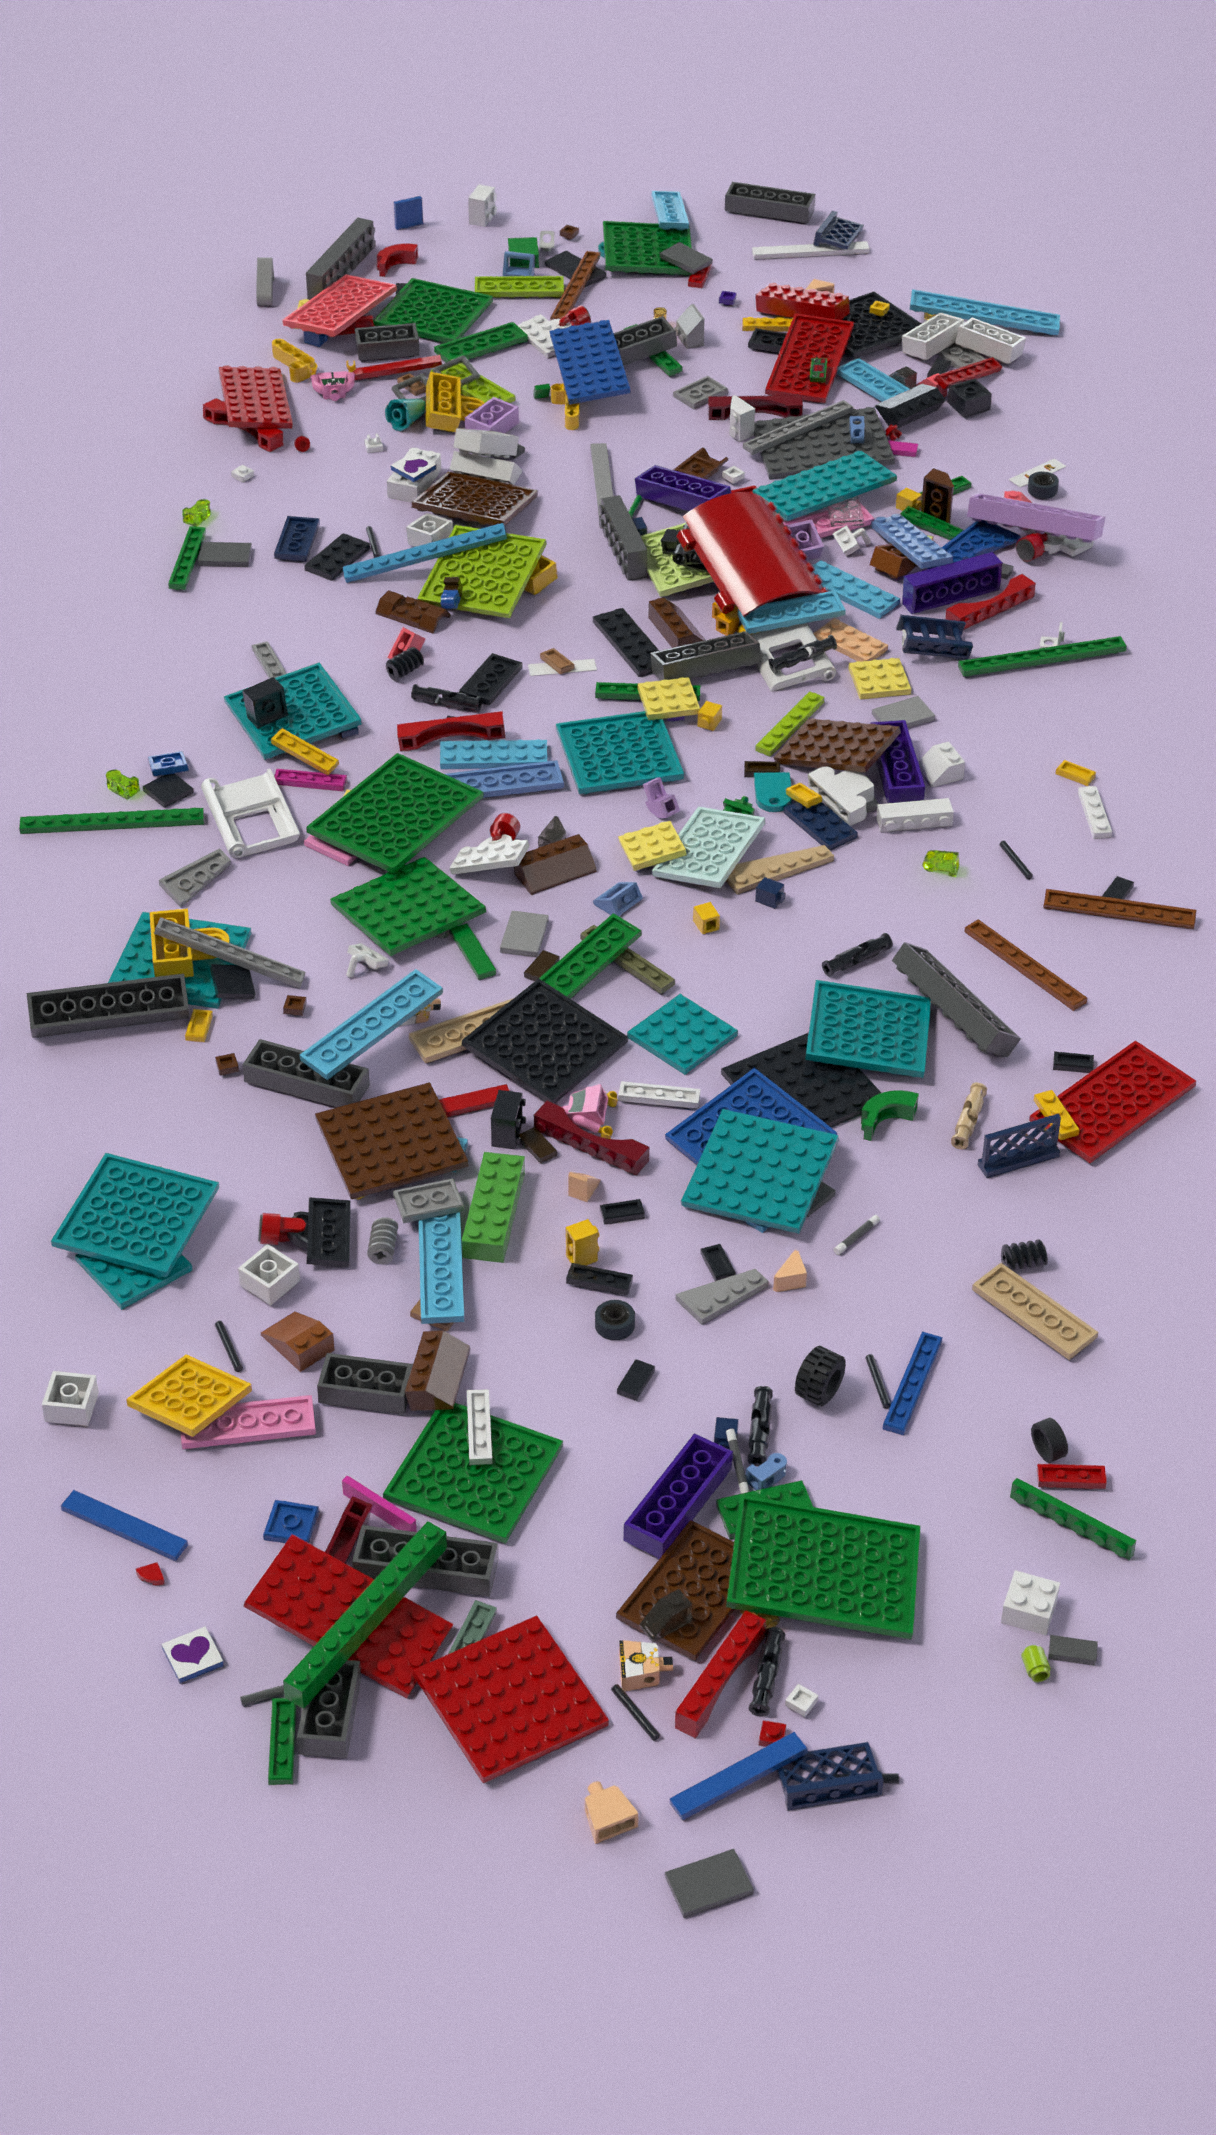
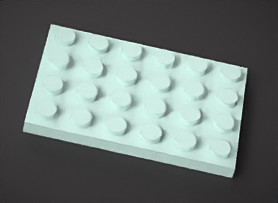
M698 807L678 834L687 855L656 864L652 870L653 876L721 888L766 824L765 817Z

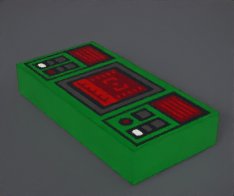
M812 358L810 382L825 383L827 358Z

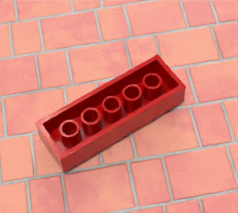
M770 283L755 294L756 312L794 317V314L797 313L841 320L850 313L849 296L842 293L834 294L829 291L821 292L816 289L808 290L803 289V287H790V285Z

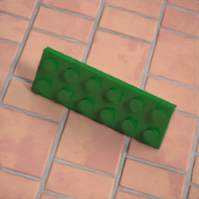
M510 322L434 346V352L440 355L445 363L460 356H465L469 360L508 348L512 345L521 344L528 341V335L514 322Z
M613 913L539 979L571 999L641 937L642 931Z

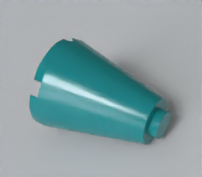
M393 399L385 407L386 420L397 431L405 430L426 413V403L422 399Z

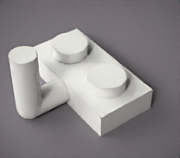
M846 525L833 533L834 538L846 556L860 548L856 538L861 536L866 545L871 543L864 528L851 533Z
M362 943L349 945L347 953L351 954L352 957L346 976L354 977L357 963L360 961L368 964V967L372 969L388 966V958Z

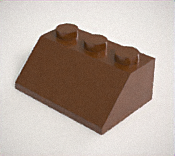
M933 468L924 476L921 512L950 524L954 485L948 473Z

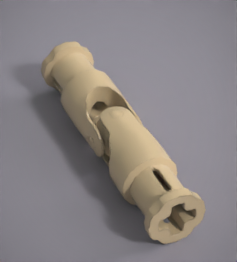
M975 1082L970 1086V1094L966 1097L955 1127L956 1133L951 1138L952 1146L957 1149L963 1150L969 1145L968 1139L972 1136L978 1120L979 1112L984 1103L983 1097L987 1095V1087L982 1083Z

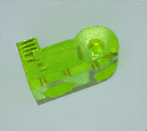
M200 499L191 508L185 507L182 510L183 523L194 527L199 526L211 515L210 501Z
M116 769L106 772L107 788L117 795L128 800L140 792L139 779L132 776L128 778Z
M930 850L926 853L922 866L929 872L936 870L948 872V876L956 877L960 867L959 852Z

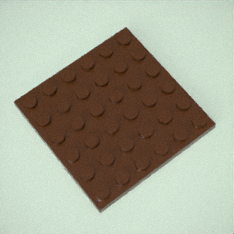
M448 471L412 501V508L420 512L429 511L434 515L443 514L448 515L449 518L476 521L482 525L503 523L505 526L538 496V490Z
M430 1082L315 1113L316 1122L351 1200L469 1167L468 1159Z

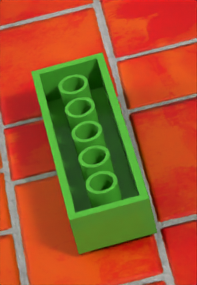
M484 1152L462 1238V1258L504 1263L525 1176V1156Z

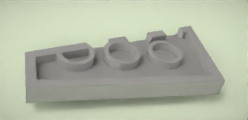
M219 848L159 879V886L181 908L230 866L231 859Z
M752 1269L677 1293L675 1300L703 1325L768 1287L769 1281L756 1269Z

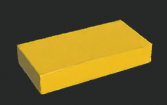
M1063 760L1056 768L1055 773L1085 786H1088L1096 777L1095 771L1067 760Z
M802 783L795 784L786 789V795L807 808L822 802L820 794Z
M193 1009L186 1030L185 1041L205 1042L212 1021L213 1011Z

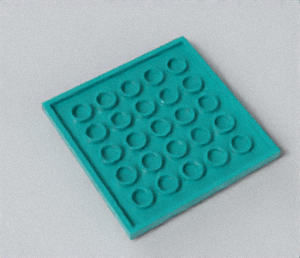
M320 662L275 678L284 687L288 715L258 729L247 718L242 690L223 696L224 702L264 760L285 753L282 749L271 744V738L282 728L310 744L362 725L361 718Z
M645 711L556 723V731L579 794L642 786L655 778H661L662 782L684 779L683 769L663 719L648 720Z
M149 912L141 913L108 983L155 977ZM189 919L191 929H222L229 935L230 944L244 949L252 934L249 927ZM220 958L194 960V976L185 977L188 1004L218 1009L222 998L216 997L210 971L211 964H236Z
M816 980L805 1060L924 1078L931 998Z
M722 1109L681 1199V1206L799 1234L838 1144L839 1136Z
M105 1153L53 1236L51 1245L59 1249L167 1278L219 1190V1182Z

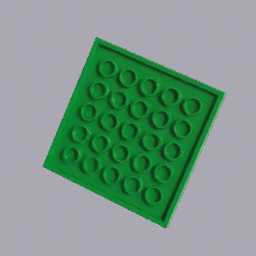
M603 221L605 271L691 275L690 272L660 258L661 252L679 242L692 248L690 227L684 230H677L676 228L664 230L659 227L658 223Z
M411 278L373 320V325L377 327L415 323L419 337L447 343L462 338L493 302V296Z
M426 857L403 865L394 874L387 872L378 878L330 898L331 905L390 956L486 913V906Z
M455 1403L453 1409L435 1410L383 1492V1498L506 1544L561 1451L563 1440L490 1415L492 1464L470 1465L467 1406Z

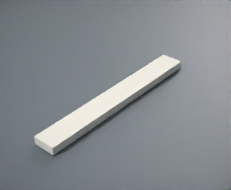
M867 241L853 242L848 250L828 244H820L819 247L813 244L752 247L754 260L869 253Z

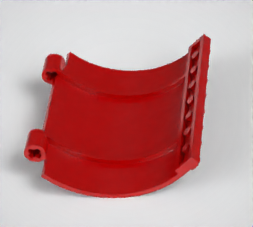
M730 493L702 503L682 516L690 529H683L676 536L684 551L688 552L695 549L720 591L716 594L714 600L723 614L733 611L736 605L743 617H745L760 606L780 597L799 593L819 594L829 592L826 587L821 585L823 583L822 579L813 572L815 571L813 565L806 561L807 555L798 548L800 546L798 541L791 537L792 531L787 525L783 524V517L776 513L775 510L777 508L772 501L768 502L760 495L754 493Z

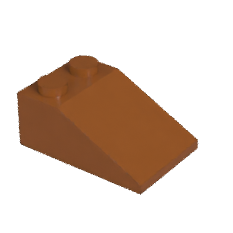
M892 544L875 546L869 564L875 567L876 571L886 572L889 577L895 579L907 575L917 566Z
M295 1311L261 1332V1336L300 1372L324 1358L327 1353L335 1351L333 1333L320 1321Z

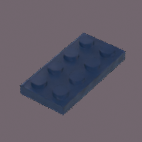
M287 516L274 552V559L307 561L320 525V518Z
M799 802L784 807V814L820 845H825L830 851L858 837V832L822 802L809 808Z

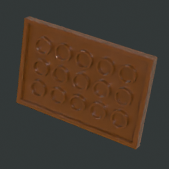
M810 718L775 755L774 761L785 765L815 768L831 767L835 770L866 773L901 732L898 726Z
M690 1520L616 1612V1619L696 1661L735 1610L726 1607L734 1542Z

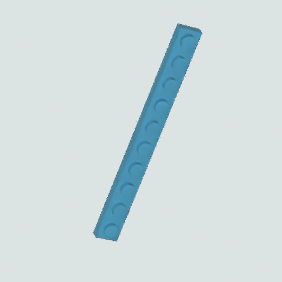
M503 523L343 566L344 578L346 583L505 540L507 539Z

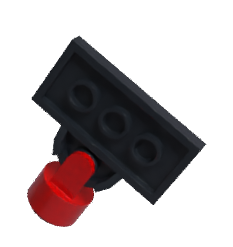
M309 1197L308 1212H295L292 1218L281 1217V1214L262 1213L259 1220L258 1242L260 1244L278 1245V1242L291 1241L296 1246L307 1249L306 1264L349 1267L351 1200Z

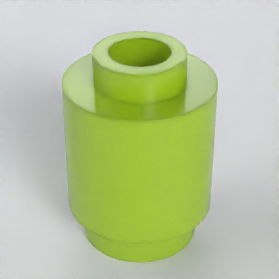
M1036 1645L1026 1647L1021 1654V1658L1028 1676L1034 1682H1042L1048 1679L1051 1668L1044 1649Z

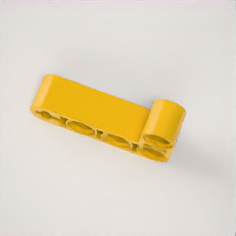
M274 339L272 341L273 357L289 367L291 382L299 383L310 378L312 374L308 372V364L310 363L311 368H315V359L283 339Z
M557 383L551 385V402L553 404L565 405V428L568 430L578 429L580 403L569 405L564 384Z

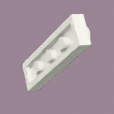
M1078 787V795L1093 839L1111 838L1112 830L1097 787Z
M621 1081L618 1101L698 1109L700 1089Z
M489 1389L467 1390L470 1465L492 1464Z

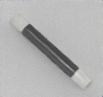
M874 1215L833 1249L834 1253L840 1255L880 1222L879 1216Z
M729 1429L726 1431L730 1450L733 1451V1464L741 1494L750 1491L735 1430Z

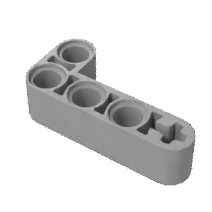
M272 257L257 258V306L272 305L274 281Z

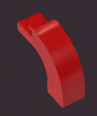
M395 244L382 249L377 254L379 277H385L388 270L394 265H415L418 259V244Z

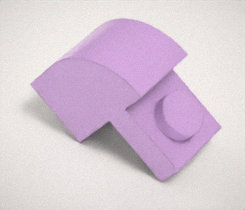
M655 778L643 784L648 799L645 801L646 806L657 818H667L680 811L675 795L666 794L661 778Z

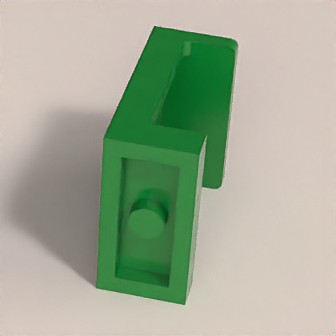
M537 237L508 238L509 252L534 254V266L539 268ZM509 258V266L529 268L530 260Z

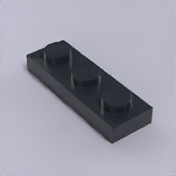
M571 1263L566 1277V1284L627 1296L633 1282L632 1274Z

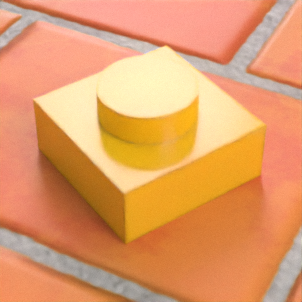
M875 301L870 306L869 313L884 316L889 310L890 304Z

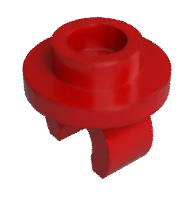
M890 425L885 430L886 438L889 437L891 441H895L902 436V432L897 430V425Z
M299 436L295 439L294 446L298 451L305 452L310 448V440L305 436Z

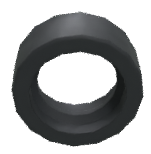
M1049 1417L1032 1425V1441L1038 1454L1044 1461L1051 1463L1067 1456L1068 1443L1066 1436L1054 1419Z

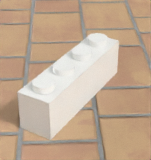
M949 798L877 804L876 819L880 832L947 827L953 824L954 811Z

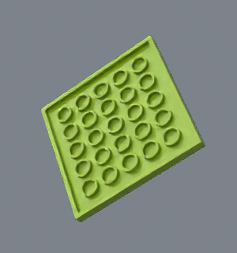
M455 525L449 537L475 531L478 528ZM506 533L507 539L439 557L417 600L441 607V595L445 586V577H460L463 591L456 610L510 618L547 545L546 539Z

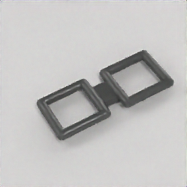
M460 356L433 368V372L442 374V371L463 363L472 375L462 379L461 386L480 378V374L465 356ZM419 374L392 386L391 389L398 399H406L401 393V389L419 381H422L426 386L428 379L424 374ZM426 395L419 399H422L426 402Z

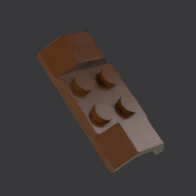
M702 447L673 470L709 479L728 461V457L718 461L711 458L706 449Z
M390 590L379 599L375 611L379 616L432 634L436 631L438 621L443 617H451V613L445 609L412 597H405Z

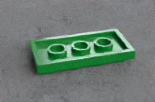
M802 1480L741 1494L813 1507ZM740 1494L716 1499V1506L729 1540L735 1537Z

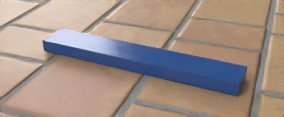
M922 1331L884 1420L883 1430L904 1435L942 1344L943 1337Z
M73 1490L61 1504L62 1511L175 1562L188 1546V1540L76 1490Z
M793 1732L669 1798L670 1804L683 1821L808 1753L807 1747L798 1735Z

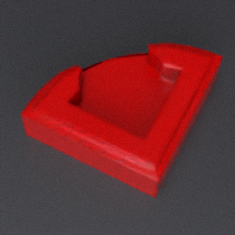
M158 1562L136 1568V1574L141 1581L153 1583V1585L165 1584Z

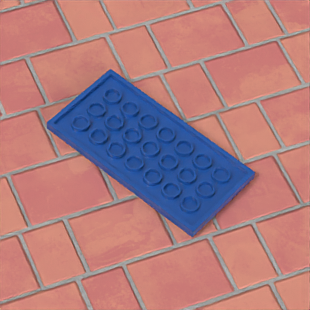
M601 320L599 322L585 323L562 329L557 328L549 331L569 405L631 393L610 320Z

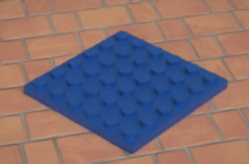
M754 1068L667 1132L665 1139L697 1165L722 1109L837 1135V1132Z

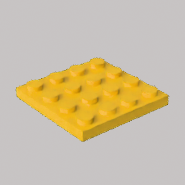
M185 1354L133 1393L126 1401L128 1407L194 1437L252 1391V1384Z

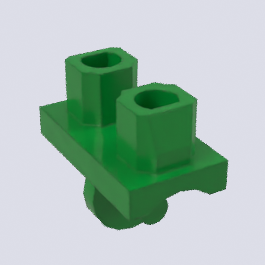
M742 796L741 799L736 798L735 801L727 798L724 799L723 811L755 816V809L752 808L753 804L748 803L749 798L747 796Z

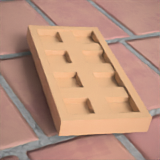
M835 618L813 633L817 640L820 641L828 638L829 635H833L837 642V649L835 650L856 661H872L888 651L887 644Z

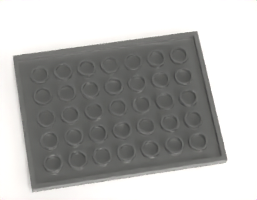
M875 407L853 409V412L760 452L769 480L786 478L801 471L812 469L815 466L826 464L829 461L840 459L842 456L854 454L856 451H863L883 466L895 464L894 455ZM808 414L781 419L758 420L754 424V437H759L801 419ZM850 416H864V443H851L849 431ZM860 421L853 422L856 425L861 424Z

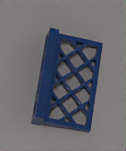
M832 211L817 229L813 245L819 247L821 243L848 250L863 230L864 225L837 217L838 212Z
M1055 1114L985 1135L982 1158L978 1159L977 1164L984 1176L990 1178L1060 1157V1150L1057 1147L1061 1122L1060 1115ZM1050 1123H1053L1048 1129H1045ZM1036 1128L1032 1133L1027 1134L1031 1129ZM1041 1131L1044 1132L1038 1139H1035ZM1018 1133L1012 1140H1009L1013 1134ZM1022 1137H1025L1019 1145L1016 1144ZM999 1139L993 1146L990 1145L991 1141ZM1006 1142L1007 1144L999 1150L998 1148Z
M869 1742L808 1751L807 1754L790 1762L795 1765L792 1771L783 1767L777 1769L785 1796L787 1811L883 1795V1776L881 1771H878ZM865 1751L866 1753L862 1760L853 1756L856 1752ZM839 1756L843 1759L838 1764L830 1760V1757ZM814 1759L819 1763L816 1767L806 1764L807 1760ZM847 1761L856 1764L857 1767L851 1770L844 1765ZM827 1765L834 1770L828 1774L820 1769ZM862 1768L871 1771V1773L860 1774L859 1772ZM803 1769L810 1772V1774L804 1778L798 1775L797 1772ZM838 1772L849 1774V1776L846 1777H834V1775L838 1774ZM815 1775L825 1779L822 1781H811ZM791 1779L801 1783L797 1785L788 1786V1783L791 1781Z

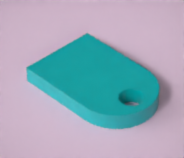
M790 772L754 773L755 801L759 808L767 812L784 811V807L791 805L792 798L786 795V789L791 787Z

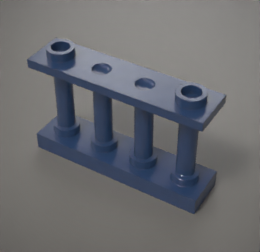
M900 614L896 630H905L907 635L902 647L903 653L968 660L973 649V643L963 641L961 637L966 625L964 621ZM913 632L922 633V636H914ZM929 634L938 635L939 638H932ZM946 636H952L955 640L946 639Z

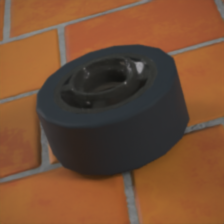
M1035 472L1029 476L1028 492L1032 496L1042 499L1054 497L1058 493L1059 479L1050 472Z
M608 1300L600 1304L595 1311V1329L597 1333L608 1340H622L631 1335L635 1329V1311L632 1306L621 1300Z

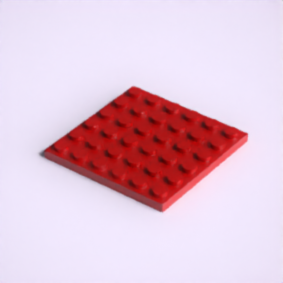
M537 1615L413 1670L414 1678L482 1783H486L609 1725V1719Z

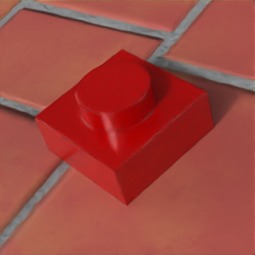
M763 1720L758 1746L766 1747L785 1737L787 1724Z

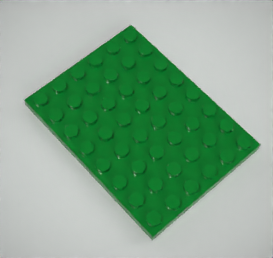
M396 753L306 827V832L394 874L484 798V794L481 790Z
M740 1494L726 1607L912 1639L921 1526Z

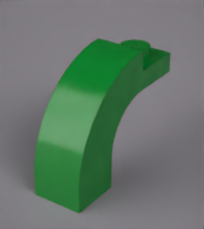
M894 1090L880 1093L868 1100L863 1106L861 1115V1130L864 1131L863 1139L871 1141L877 1125L885 1119L901 1118L913 1121L918 1108L919 1093Z

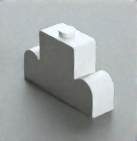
M821 767L808 774V788L820 794L822 801L847 824L852 826L866 818V803L874 800V784L867 776L855 771H843L835 775L831 767Z

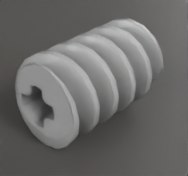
M379 1218L372 1224L367 1256L376 1264H388L393 1259L398 1223L391 1218Z

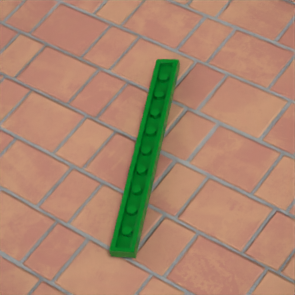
M1121 636L962 660L958 661V668L963 677L1112 653L1116 654L1125 652L1127 645Z
M204 808L20 817L19 830L20 834L204 825Z

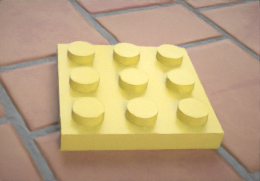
M899 658L849 663L848 669L860 700L911 694V687Z
M689 677L638 683V692L648 720L698 715L700 707Z
M671 821L661 822L658 825L644 827L641 830L618 836L619 843L634 871L687 855L686 849Z

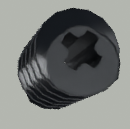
M410 647L386 662V671L389 677L397 681L399 678L404 677V675L409 674V672L414 671V669H418L420 665L424 664L423 656L418 649Z
M1040 1239L1035 1240V1242L1027 1241V1243L1020 1242L1018 1245L1012 1243L1010 1246L1008 1244L1002 1246L1001 1262L1006 1267L1010 1265L1012 1270H1015L1016 1263H1018L1020 1269H1023L1024 1262H1026L1028 1268L1032 1266V1261H1034L1036 1266L1040 1265V1260L1043 1261L1044 1265L1048 1264L1046 1247Z

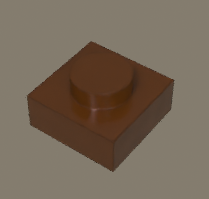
M567 224L560 230V236L566 239H573L579 234L578 227Z
M287 995L283 1006V1014L303 1016L307 998Z
M235 1053L215 1057L219 1075L239 1072Z

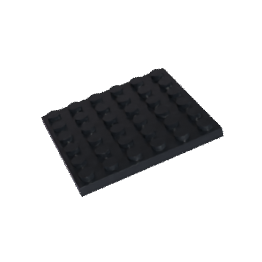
M875 291L850 299V313L841 319L854 322V328L845 353L856 359L875 351L883 350L889 346L897 345L902 342L904 334L922 323ZM875 301L890 304L889 310L884 316L869 313L870 306Z
M538 978L462 1039V1046L545 1102L549 1101L555 1104L628 1042V1036Z
M809 1032L721 1068V1075L730 1085L752 1069H757L830 1127L862 1115V1109L866 1102L882 1093L859 1068L805 1060Z

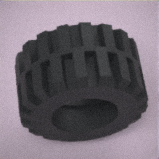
M820 1345L812 1349L805 1357L797 1373L795 1381L796 1395L821 1407L827 1404L836 1394L843 1380L846 1367L845 1357Z

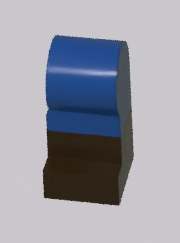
M445 577V586L441 595V607L443 609H457L463 591L460 577Z

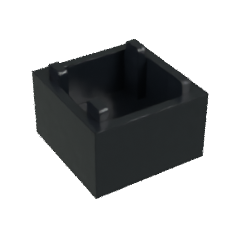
M972 379L949 386L947 403L966 418L990 410L992 393L979 381Z
M274 677L242 690L247 718L257 729L288 715L284 687Z
M498 1090L491 1115V1147L515 1150L517 1144H520L521 1138L518 1137V1134H520L522 1124H526V1117L523 1116V1106L526 1105V1099H523V1093Z

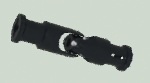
M829 635L826 639L816 640L799 647L798 651H788L778 658H770V669L775 674L778 670L785 667H793L800 661L805 662L823 655L828 650L837 649V642L833 635ZM806 647H810V649H811V655H810V656H809V652L805 649Z
M414 684L411 691V698L414 700L418 698L439 705L460 709H474L476 712H479L482 706V698L479 696L475 698L468 696V694L439 688L419 687L418 684Z
M883 933L879 938L865 941L858 946L837 954L835 958L829 961H823L822 969L830 977L839 970L844 971L878 955L884 949H890L893 947V941L888 933Z
M758 1386L754 1389L755 1402L752 1405L748 1444L750 1453L747 1457V1462L754 1466H760L767 1461L765 1454L769 1445L772 1413L770 1400L773 1397V1390L768 1386Z
M771 1627L765 1630L764 1636L766 1640L765 1644L761 1647L757 1666V1675L759 1676L753 1684V1700L749 1704L748 1710L751 1714L759 1717L767 1716L770 1712L769 1700L773 1697L775 1677L777 1676L781 1660V1643L785 1640L786 1634L778 1627Z

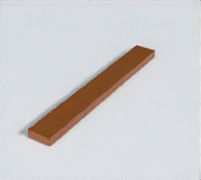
M585 252L550 320L560 319L569 310L574 308L600 259L599 252Z
M1046 889L1043 908L1188 929H1194L1197 913L1195 909Z
M979 919L965 927L964 932L1072 1011L1087 1003L1088 998Z

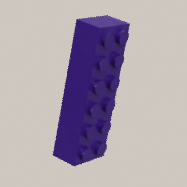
M654 465L635 478L636 495L687 511H691L713 498L731 493V486Z
M993 552L905 575L902 604L910 614H915L999 591L1003 562Z
M906 720L870 722V724L898 726L901 732L876 761L887 804L924 800L925 784Z
M694 1433L625 1521L623 1541L660 1559L689 1521L694 1520L732 1470L733 1451Z

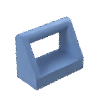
M505 251L502 275L534 276V254ZM509 258L530 260L529 268L509 266Z
M618 882L594 899L593 904L610 915L614 913L620 916L642 900L643 897L637 882Z

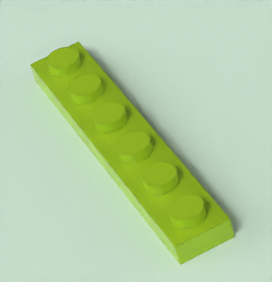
M809 691L755 745V751L771 757L824 703L825 697Z

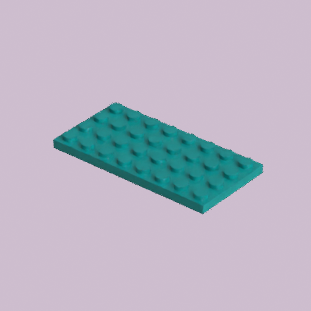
M856 451L854 454L842 456L840 459L829 461L826 464L815 466L812 469L801 471L798 474L787 476L781 480L773 481V483L768 485H762L754 489L753 493L760 495L768 502L772 501L777 508L775 510L776 513H779L786 521H790L896 482L897 475L863 451Z

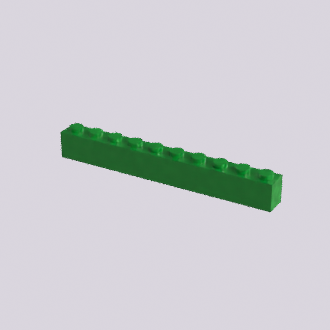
M429 1521L424 1524L283 1680L284 1697L303 1709L309 1704L447 1549L446 1531Z

